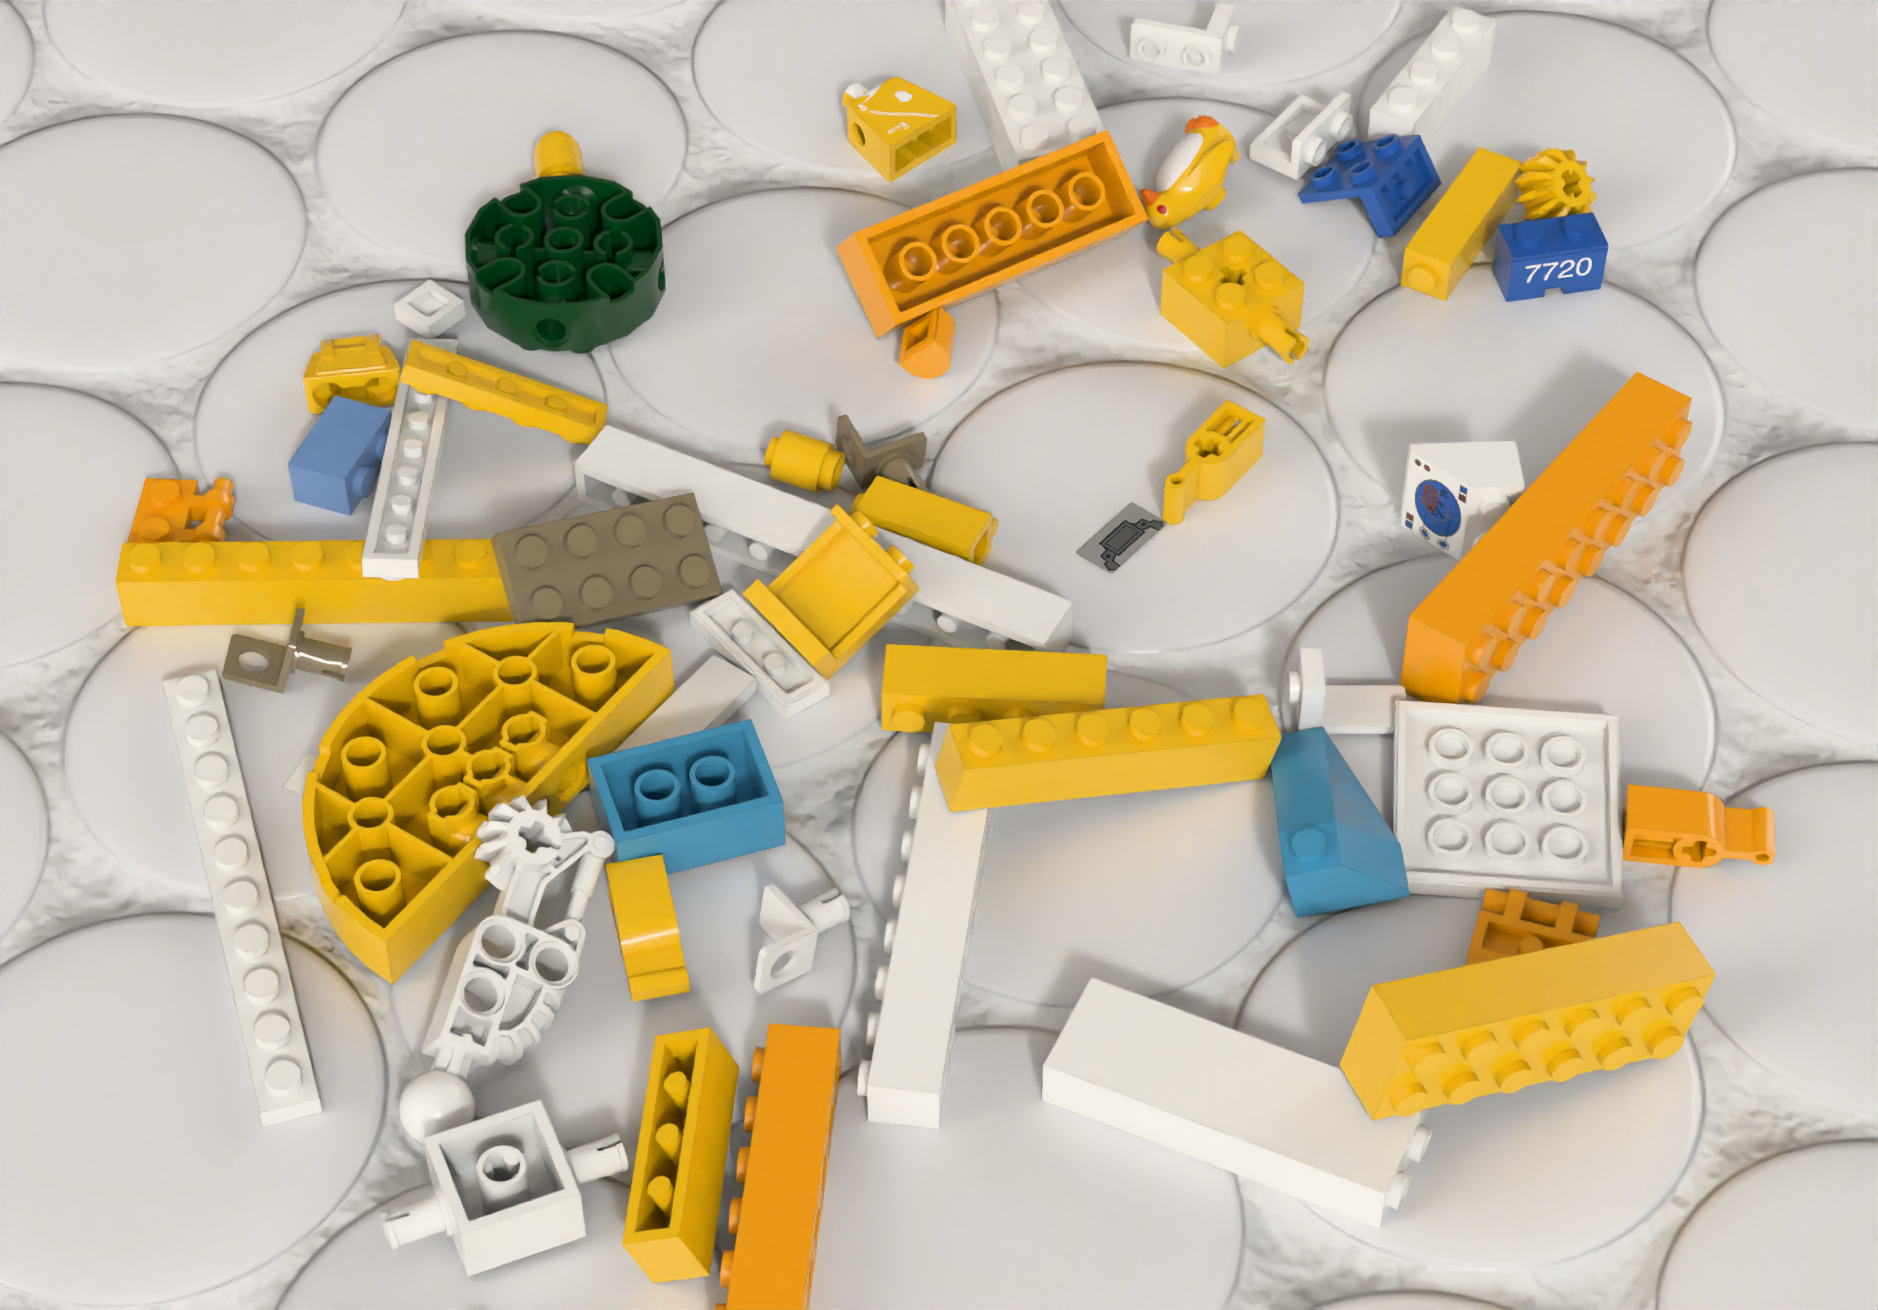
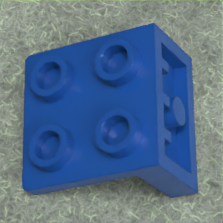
M1389 134L1372 141L1361 142L1360 139H1351L1337 146L1334 150L1335 155L1323 167L1310 175V181L1298 193L1301 203L1360 197L1378 237L1383 238L1395 236L1442 183L1420 134L1399 137L1398 134Z

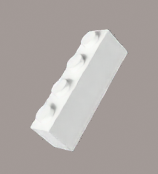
M1453 6L1371 107L1367 141L1378 140L1389 134H1398L1399 137L1420 134L1426 147L1489 67L1496 20L1477 14L1472 10Z

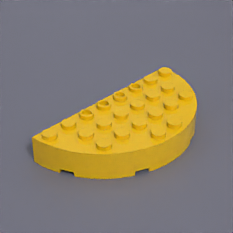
M568 622L510 624L482 629L443 641V650L425 656L418 661L412 655L379 675L362 689L338 714L324 734L319 744L320 754L312 772L308 771L302 800L303 829L315 890L324 914L335 933L351 953L370 970L393 985L491 884L488 879L484 880L485 872L491 866L490 863L474 858L476 849L483 844L475 835L477 834L478 827L484 821H489L488 813L496 805L502 803L508 805L515 797L524 795L531 807L538 800L547 799V814L551 817L559 814L589 783L587 759L612 753L675 692L672 653L670 649L648 639L606 628L603 635L593 632L575 631L574 623Z

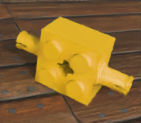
M1173 228L1171 233L1167 231L1162 235L1157 244V252L1173 265L1163 269L1160 314L1224 369L1267 345L1288 364L1294 363V357L1296 360H1300L1304 356L1310 342L1304 334L1297 331L1301 325L1304 282L1241 230L1203 249H1200L1189 240L1178 228Z

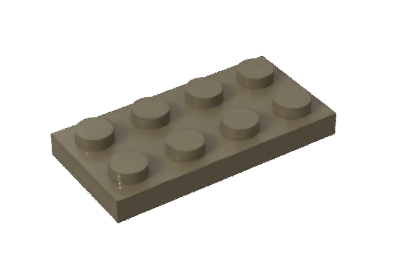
M694 492L499 532L490 538L514 624L568 622L574 623L575 630L709 601L723 594Z

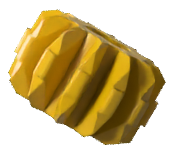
M1557 147L1540 151L1536 156L1527 159L1524 164L1520 165L1521 175L1514 181V184L1521 191V195L1515 202L1524 204L1526 208L1524 219L1540 220L1591 213L1590 205L1598 197L1590 188V185L1596 178L1588 177L1585 171L1587 161L1576 160L1573 149L1560 151Z

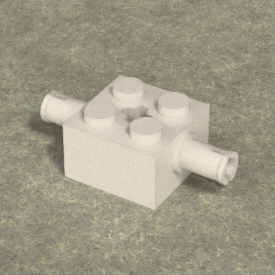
M540 1099L423 1138L430 1180L434 1188L432 1189L433 1196L389 1211H381L380 1216L392 1250L397 1249L398 1246L442 1231L447 1236L452 1235L466 1274L469 1277L586 1237L582 1199L578 1185L619 1171L629 1170L628 1159L623 1143H620L618 1133L566 1151L564 1146H560L546 1109Z

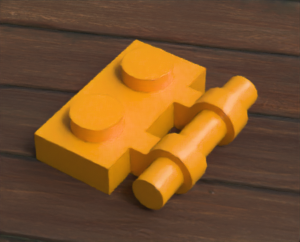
M145 478L127 543L225 542L226 532L223 529L225 521L232 517L235 507V499L232 495L234 490L233 482L227 478H217L213 482L212 489L207 491L205 495H200L197 480ZM193 521H203L196 529H191Z
M1487 888L1482 910L1479 912L1469 947L1466 965L1595 939L1601 915L1578 910L1579 904L1562 900L1560 906L1527 898V891L1511 888L1509 893Z

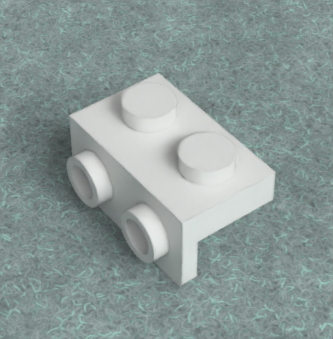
M1342 91L1329 105H1324L1301 94L1250 143L1249 159L1298 181L1312 166L1316 167L1321 163L1326 152L1337 141L1344 140L1348 135L1353 123V116L1350 114L1351 95Z

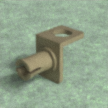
M846 414L838 417L835 444L838 451L845 453V463L861 490L868 488L878 475L931 493L916 472L917 469L923 467L925 461L927 437L923 432L868 451ZM849 441H850V443H851V445H852V447H853L855 457H854V455H853V453H852V451H851V448H850V445H849Z
M297 607L286 646L233 634L222 677L226 680L282 694L288 674H294L295 669L335 678L343 682L352 648L304 637L305 632L301 631V625L305 609ZM247 652L258 653L266 658L269 667L262 672H250L240 665L238 657Z

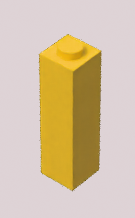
M1478 147L1405 247L1401 285L1443 301L1448 299L1492 237L1498 225L1501 224L1516 203L1519 189L1515 186L1514 181L1521 175L1520 165L1523 162Z

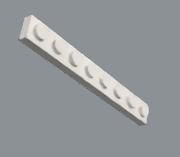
M408 338L403 366L412 339L460 355L459 339ZM400 380L362 555L363 577H381L389 581L419 577L452 399L438 394L421 393L411 385L400 382Z

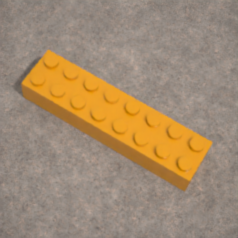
M1636 372L1409 615L1400 685L1405 688L1407 694L1422 702L1468 705L1472 703L1475 705L1482 699L1488 689L1491 678L1499 670L1505 672L1510 668L1518 654L1519 647L1526 639L1534 640L1538 637L1546 624L1548 615L1555 607L1562 609L1568 603L1580 579L1583 576L1589 578L1596 572L1606 550L1611 545L1618 547L1625 539L1633 520L1638 515L1645 517L1653 507L1659 491L1664 486L1672 487L1678 480L1684 467V459L1680 458L1681 448L1688 439L1692 429V422L1688 421L1691 397L1639 372Z

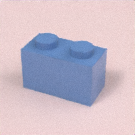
M335 395L288 463L294 501L351 516L362 498H367L371 494L376 477L380 473L392 418L391 410Z

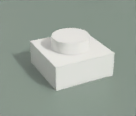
M430 279L393 304L395 319L424 338H436L466 316L464 300Z

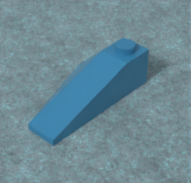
M1323 726L1282 734V739L1271 761L1284 873L1296 917H1307L1410 897L1404 858L1399 841Z

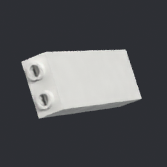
M1093 977L1088 982L1043 1064V1101L1380 1229L1389 1207L1397 1210L1401 1208L1411 1182V1175L1407 1174L1406 1170L1411 1160L1417 1163L1422 1162L1433 1129L1424 1126L1427 1109H1422L1416 1114L1407 1117L1395 1115L1372 1120L1342 1069Z

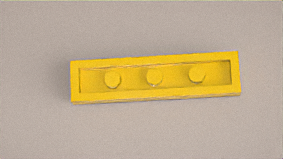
M414 339L410 343L400 382L411 385L421 393L438 394L459 401L469 409L476 411L486 410L510 418L520 426L537 427L558 434L564 440L574 444L585 443L590 445L605 427L608 405Z

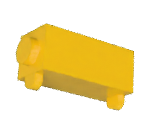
M878 475L865 494L859 493L856 496L850 510L851 515L858 509L876 527L902 537L911 538L918 543L947 554L959 556L979 566L983 565L992 551V539L998 528V519L993 518L990 513Z

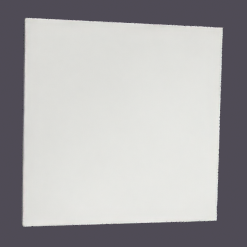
M1396 700L1393 746L1392 832L1402 848L1410 894L1484 899L1487 888L1507 893L1510 892L1511 888L1527 891V898L1561 905L1562 900L1579 904V906L1621 909L1624 899L1619 715Z

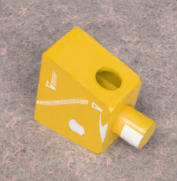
M892 77L872 90L856 82L850 85L843 95L842 103L847 108V133L850 144L890 183L956 143L957 106L903 78Z

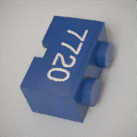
M1593 212L1498 225L1492 272L1506 302L1544 297L1545 290L1560 288L1563 294L1601 289L1609 244Z

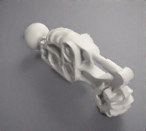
M524 795L515 797L508 805L504 803L498 804L488 813L489 821H484L477 829L475 836L483 844L476 849L474 858L490 863L491 866L486 870L484 880L488 879L490 883L501 891L493 915L487 917L461 939L456 948L421 1053L435 1058L430 1072L419 1074L409 1081L399 1099V1119L406 1134L421 1145H424L423 1138L473 1122L475 1099L468 1084L465 1082L468 1072L470 1073L477 1066L489 1067L495 1061L509 1066L518 1062L522 1058L523 1052L533 1051L541 1041L540 1032L547 1031L552 1026L555 1019L554 1012L560 1008L567 986L575 980L578 974V960L586 938L585 928L581 921L588 900L593 897L604 860L612 854L615 844L613 838L605 831H594L591 834L585 831L573 832L565 818L566 813L555 814L553 817L547 814V799L538 800L532 807ZM580 859L570 890L572 896L564 920L543 930L534 928V919L545 886ZM482 939L488 940L498 949L499 959L487 954L483 948ZM536 962L542 963L549 969L552 981H547L540 976L536 969ZM464 991L471 992L479 999L482 1012L475 1011L467 1004Z

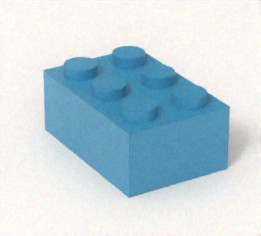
M751 719L587 759L592 805L601 831L608 833L613 838L615 844L614 851L610 855L612 863L662 854L666 873L669 875L786 845L783 799Z

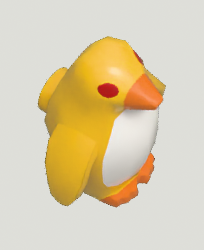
M1199 115L1196 119L1192 118L1186 123V136L1169 151L1156 173L1154 191L1146 188L1140 191L1148 221L1159 230L1175 227L1194 216L1203 208L1206 211L1213 210L1222 202L1227 194V190L1222 185L1226 177L1228 164L1234 165L1240 155L1233 135L1211 116Z

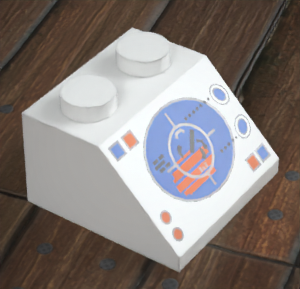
M1516 441L1409 444L1400 512L1401 526L1460 562L1524 493L1525 483Z

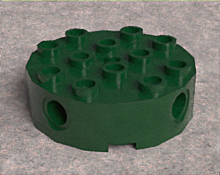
M580 174L539 177L519 184V193L507 196L501 201L494 197L482 206L465 233L466 266L472 306L487 328L519 345L524 350L535 351L541 349L551 352L572 351L577 354L589 353L598 346L628 336L654 315L666 291L661 220L651 206L646 208L644 204L633 199V192L615 181Z

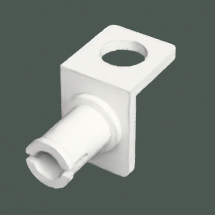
M774 883L764 887L759 923L761 928L775 942L763 947L758 954L754 988L760 994L812 970L818 933L838 924L841 925L850 918L848 902L843 894L838 896V889H828L817 897L795 905ZM786 953L791 958L782 969L771 972L773 964L781 955Z

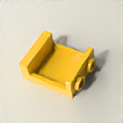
M838 504L829 511L835 518L834 523L768 587L757 579L742 593L826 680L833 676L920 591V588L909 576L915 569L914 565L894 545L884 551L873 540L880 532L858 509L849 516Z

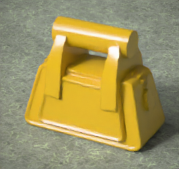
M380 334L320 340L321 352L314 353L311 356L303 375L308 411L311 414H322L335 395L377 407L394 406L401 367L391 349L386 345H381Z

